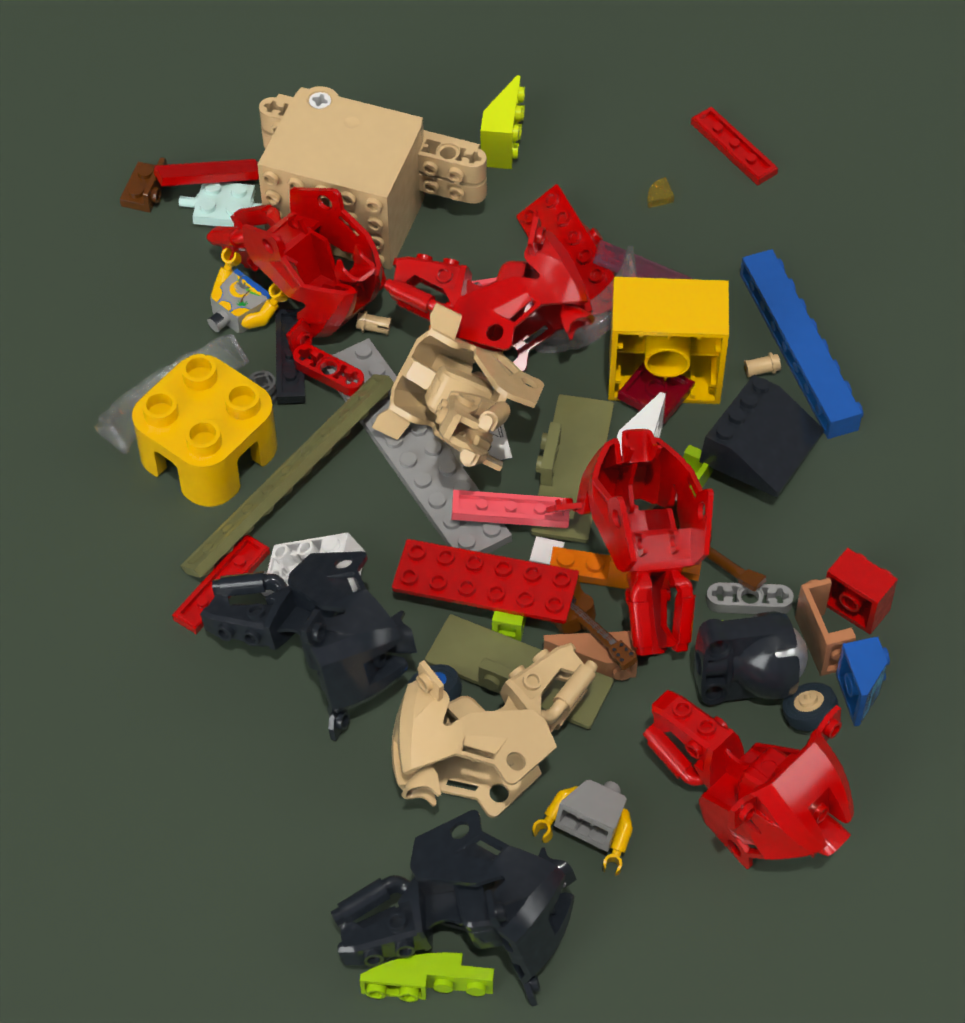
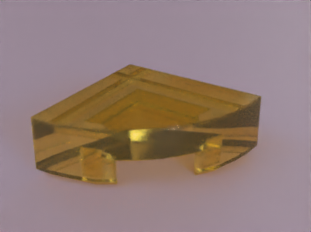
M666 177L657 180L651 185L647 199L649 208L674 202V194Z

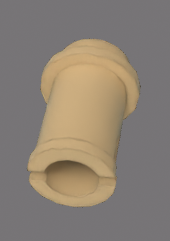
M364 311V313L359 312L356 329H361L362 333L367 330L389 335L392 318L368 314V311Z
M772 352L768 353V356L744 360L748 378L753 375L770 372L776 374V371L781 370L780 358L778 354L773 355Z

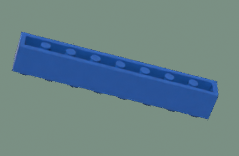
M773 249L742 257L740 276L815 417L825 429L824 433L827 439L858 431L861 418L864 415L863 408L852 396L849 382L847 380L844 381L840 374L837 360L832 359L826 340L821 339L815 320L813 318L810 319L804 300L798 297L793 280L791 278L788 279L782 260L776 257Z

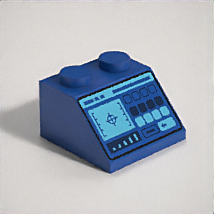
M878 637L843 643L836 677L854 726H859L880 694L883 681L886 680L885 671L887 665L890 664V657L887 648H882Z

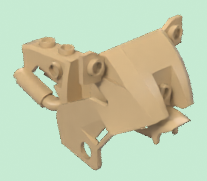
M436 302L430 313L431 329L416 339L391 388L389 408L378 414L372 428L398 440L411 422L417 425H428L433 428L435 436L461 452L460 461L464 466L471 467L482 463L497 471H501L503 461L488 453L493 441V434L489 432L490 430L492 432L495 431L508 419L510 407L506 403L507 398L534 408L543 390L544 383L521 371L502 352L483 349L456 338L462 315ZM475 362L478 364V366L483 371L485 376L479 371L472 373L473 364Z
M572 643L556 647L550 652L544 649L532 659L534 662L527 668L520 665L509 674L508 677L510 679L504 683L500 691V695L505 703L504 706L495 711H485L469 696H460L450 701L449 695L444 691L442 681L425 660L420 662L417 668L419 675L416 677V681L407 685L395 719L392 735V764L397 784L403 790L401 796L404 799L423 798L432 807L436 806L435 795L439 797L441 793L475 799L488 817H498L541 776L542 773L538 764L557 748L551 733L554 729L558 730L587 693L588 686L596 677L597 664L591 660L584 664L575 653L576 647ZM554 680L566 682L554 697L553 705L547 710H541V696ZM448 780L478 786L476 791L446 784ZM501 785L505 787L508 791V798L503 802L492 800L490 789L493 786Z

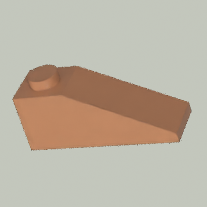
M631 631L608 632L617 641L621 640L636 654L635 647L632 646ZM591 633L544 635L543 650L547 649L550 652L556 647L572 643L576 647L575 653L584 664L588 660L597 664L596 672L616 680L636 678L637 663L625 671L621 670L609 654L608 648Z

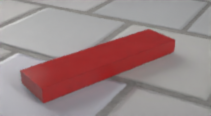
M712 106L691 118V124L757 186L778 174V167Z
M256 159L154 165V175L162 187L259 180L258 162Z
M250 535L244 536L172 614L173 620L197 635L204 627L200 613L205 607H208L215 597L212 581L220 579L221 576L254 572L270 554V548Z

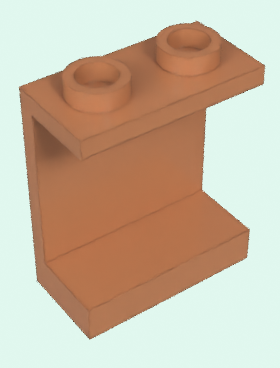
M830 578L823 580L814 579L801 585L795 619L820 676L835 673L843 643L856 640L852 627L828 633L821 616L825 615L832 584Z

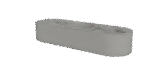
M718 582L708 588L706 604L710 610L717 613L758 614L777 611L786 614L792 608L794 595L789 587L781 584H763L756 591H752L740 583ZM721 594L723 601H718L716 595ZM733 594H737L736 602H733ZM745 594H753L757 597L758 601L748 604L741 597ZM764 595H767V603H763ZM776 596H780L783 603H777Z

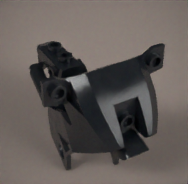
M364 551L310 553L290 572L288 585L279 575L267 574L266 571L221 576L220 579H214L212 581V589L215 597L208 607H205L200 613L205 630L224 641L235 639L244 641L250 646H269L273 650L281 647L295 633L299 634L307 664L311 669L318 671L321 689L326 693L329 704L327 708L329 714L328 730L331 740L337 741L341 732L348 727L350 721L349 709L373 699L389 688L408 670V663L403 657L389 654L417 653L412 630L402 622L405 612L401 610L390 617L381 604L366 589L359 574V571L368 560L367 554ZM342 561H352V563L345 568H336V566ZM347 578H354L358 591L353 592ZM266 590L274 591V593L266 596L267 604L230 605L228 596L265 593Z
M470 810L415 837L410 862L411 871L415 876L412 881L399 875H391L383 880L378 878L337 904L338 907L331 911L337 926H340L342 942L337 945V948L345 965L366 964L368 966H377L387 958L394 956L406 958L412 956L417 950H430L433 943V926L440 923L443 926L466 931L476 948L485 949L504 946L514 969L524 985L528 1000L533 1007L538 1005L536 992L541 991L536 973L541 970L556 951L566 932L573 909L574 895L568 892L561 893V890L574 883L577 879L571 866L566 861L550 858L545 847L541 848L539 855L536 856L519 848L509 846L483 832L479 812L477 810ZM468 825L469 831L464 837L460 839L452 837V832L456 827ZM481 840L501 852L495 855L476 843ZM495 881L492 889L484 891V884ZM391 894H402L398 901L399 907L396 908L394 905L360 922H354L389 900Z

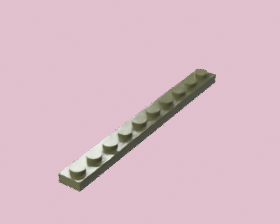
M373 374L180 565L184 572L199 578L209 574L214 569V564L222 556L229 554L234 549V544L241 537L248 535L254 529V524L261 517L268 515L273 510L274 505L282 497L287 496L293 490V486L301 478L307 476L320 459L330 454L332 447L339 440L349 435L351 428L358 421L368 416L369 410L377 402L387 397L388 391L394 384L390 376Z

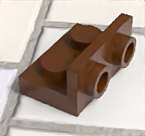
M160 157L157 165H167L166 158ZM138 161L120 197L121 207L151 213L155 203H159L163 187L154 175L153 164Z

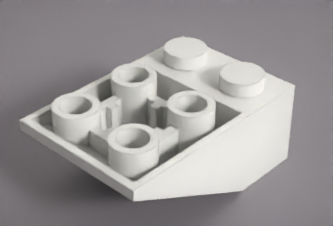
M349 533L276 544L273 547L267 574L279 575L288 585L290 572L310 553L365 552V550ZM342 561L336 566V568H345L352 563V561ZM347 578L353 592L357 591L358 588L354 578ZM266 590V592L262 594L264 596H268L274 593V591Z

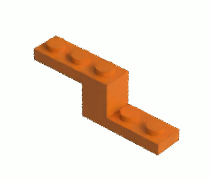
M553 546L550 565L578 570L579 582L621 589L629 588L626 580V573L628 572L619 571L610 555ZM701 563L694 566H683L681 574L689 580L699 581Z

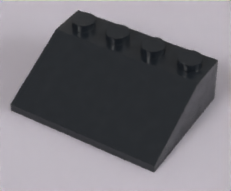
M753 375L705 436L699 462L702 464L706 463L713 469L778 497L821 438L825 429L780 386Z

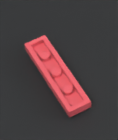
M453 490L451 520L568 528L569 511L546 513V507L555 505V500L564 499L561 497Z

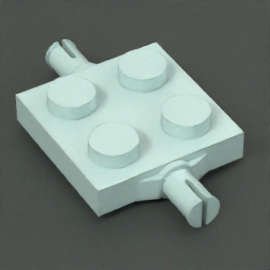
M228 182L202 184L200 192L196 197L180 195L179 207L194 208L192 215L193 224L234 227V223L230 218L234 212L241 208L262 206V203H254L255 185Z

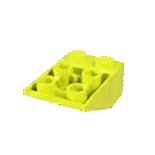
M517 75L483 111L480 146L487 156V167L512 169L513 159H518L519 143H516V141L521 140L522 124L518 123L524 120L525 105H520V102L524 103L525 87H520L521 76Z

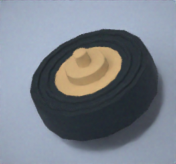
M812 682L798 686L796 693L784 699L783 713L789 725L802 731H812L819 726L826 714L838 705V699L832 688L824 683Z

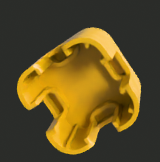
M195 354L182 360L151 388L133 408L132 420L140 459L144 468L152 475L158 477L167 468L165 460L167 458L178 469L183 495L193 503L201 506L212 507L224 504L238 493L241 485L237 462L239 457L249 447L252 460L261 466L267 465L277 451L273 405L269 393L220 359L210 355Z

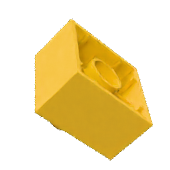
M614 277L609 346L608 400L621 401L617 399L618 391L645 361L646 369L653 375L664 377L665 381L667 377L683 375L695 382L691 393L683 403L720 404L729 339V281Z

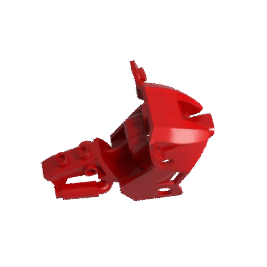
M293 187L290 189L291 213L283 219L280 217L279 210L272 205L241 208L230 216L234 227L216 226L207 234V240L212 245L221 246L222 251L225 248L232 250L229 260L233 258L235 252L241 255L240 264H243L245 268H251L254 271L262 270L287 297L305 304L306 307L297 313L298 322L286 334L292 355L298 346L303 344L311 345L312 338L329 337L369 305L376 298L379 291L384 288L387 281L371 235L345 210L342 195L335 188ZM321 195L326 196L331 201L332 207H328L322 202ZM341 216L359 234V236H357L339 217ZM264 224L271 226L267 231L254 227ZM329 243L344 252L353 253L354 265L352 269L347 271L340 258L336 261L335 265Z
M533 216L528 246L524 252L526 261L505 262L500 268L496 281L488 285L481 286L472 283V273L468 266L459 265L460 262L455 259L444 258L443 262L433 261V257L420 253L416 255V258L409 256L394 258L393 266L396 269L394 279L389 278L384 285L385 290L390 293L393 300L397 301L398 306L429 322L430 313L436 302L461 314L462 318L456 338L466 340V342L491 351L502 352L509 350L511 347L515 348L518 356L513 363L523 372L527 369L529 352L553 334L565 329L569 340H573L574 334L579 328L589 326L595 321L593 314H591L593 310L588 291L574 261L558 238L551 231H546L545 227H541L539 217ZM422 283L446 295L449 302L440 303L435 300V296L415 286ZM545 325L549 328L530 343L523 342Z
M649 429L624 430L622 432V456L618 438H613L606 442L593 456L582 475L577 503H573V498L557 499L555 500V505L546 507V513L573 510L581 515H585L591 512L596 527L616 568L621 572H628L626 573V580L629 588L625 590V600L629 609L632 646L635 647L636 655L640 656L662 654L667 650V647H672L676 652L688 650V645L692 641L696 595L693 594L692 583L681 572L683 566L699 565L709 555L714 500L713 489L703 490L694 470L685 459L662 439L654 437ZM690 486H692V488H693V490H694V492H695V494H696V498H695V496H694V494H693V492H692ZM642 499L651 504H658L665 509L639 510V505L634 504V500ZM675 502H677L680 529L676 528L672 508H667L673 507ZM705 505V514L703 517V507ZM670 588H676L677 594L675 597L673 629L671 633L667 626V602L671 598Z
M667 690L652 704L654 723L643 733V736L648 740L647 745L678 780L681 778L691 786L706 785L708 790L699 798L704 822L746 869L753 865V858L775 860L809 855L814 858L817 853L830 856L849 839L851 834L829 815L830 813L839 821L847 824L854 815L851 789L844 768L827 743L829 738H834L842 727L841 708L838 705L826 714L819 726L810 734L807 744L801 750L756 742L744 754V748L739 736L731 728H728V725L722 718L718 716L712 718L682 695ZM671 731L685 744L686 751L693 758L699 759L694 764V767L665 734L666 732ZM748 844H750V845H755V846L757 847V849H756V848H750V847L748 846Z

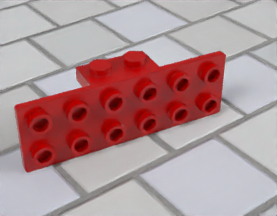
M556 184L516 217L528 238L533 216L539 217L541 227H545L546 231H551L568 251L590 297L593 310L591 314H593L595 321L589 326L582 327L585 331H588L612 312L614 277H616L614 273L618 270L612 262L615 257L606 246L603 247L600 243L603 241L600 233L594 227L590 230L582 223L563 190Z
M407 539L393 580L392 590L399 593L565 624L567 623L579 579V571Z

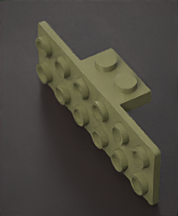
M562 394L558 396L553 422H550L548 433L543 432L540 449L544 450L543 456L538 455L536 473H541L538 496L573 498V503H577L582 475L593 456L608 440L614 408L612 401ZM572 510L569 511L568 528L532 526L531 534L534 536L588 543L593 520L592 514L590 512V514L581 515Z
M450 614L425 657V661L430 666L437 664L449 665L457 671L460 678L500 694L504 683L510 679L508 677L509 674L520 665H523L525 668L534 663L532 659L542 650ZM595 672L596 677L588 686L587 693L566 721L586 729H591L614 683L613 678ZM559 680L552 682L541 696V710H547L553 705L554 697L566 682Z

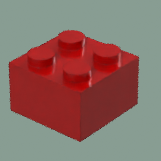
M847 547L827 571L826 579L830 578L832 582L827 608L866 633L871 634L890 612L898 579L890 571L870 562L863 554L856 553Z

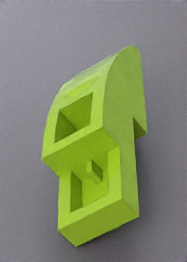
M442 952L412 955L406 958L391 960L360 974L361 994H366L374 999L390 996L399 997V999L406 1002H416L418 999L426 1000L428 988H433L441 993H449L456 990L466 991V993L473 996H483L485 993L493 994L494 968L463 966V953Z

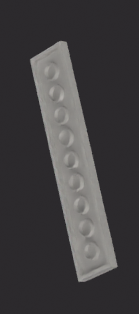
M369 338L332 355L360 369L364 374L365 382L373 374L390 376L393 382L397 378ZM326 366L322 370L325 374H332L337 368ZM390 389L387 397L377 402L369 410L368 416L359 422L445 544L450 547L490 553L512 542V534L504 524L451 520L453 490H480L445 442L433 434L432 427L417 425L411 422L398 440L372 428L378 414L389 408ZM339 392L345 402L351 397Z

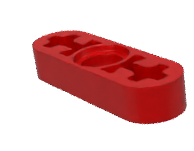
M300 345L293 352L294 364L297 370L347 396H352L365 383L364 374L360 369L313 345ZM326 366L337 368L332 374H324L322 372V369Z

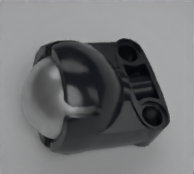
M777 611L758 613L750 618L724 621L709 619L703 622L698 630L694 657V677L703 702L708 705H716L727 700L753 697L773 700L793 695L797 692L799 678L807 665V646L801 634L793 628L788 615Z

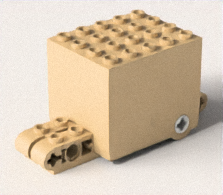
M323 86L310 89L301 87L294 97L278 94L277 97L266 98L259 104L263 146L265 148L257 164L262 205H272L277 208L281 219L291 213L290 189L293 187L335 188L339 190L345 210L371 235L382 266L385 269H392L394 258H397L420 210L425 192L473 204L482 202L487 196V156L480 149V144L423 130V117L339 97L333 89ZM321 195L322 202L326 206L332 207L331 201L326 196ZM340 216L339 218H340L357 236H359V234ZM264 224L265 231L271 228L269 224ZM329 243L333 255L353 261V253L344 252Z

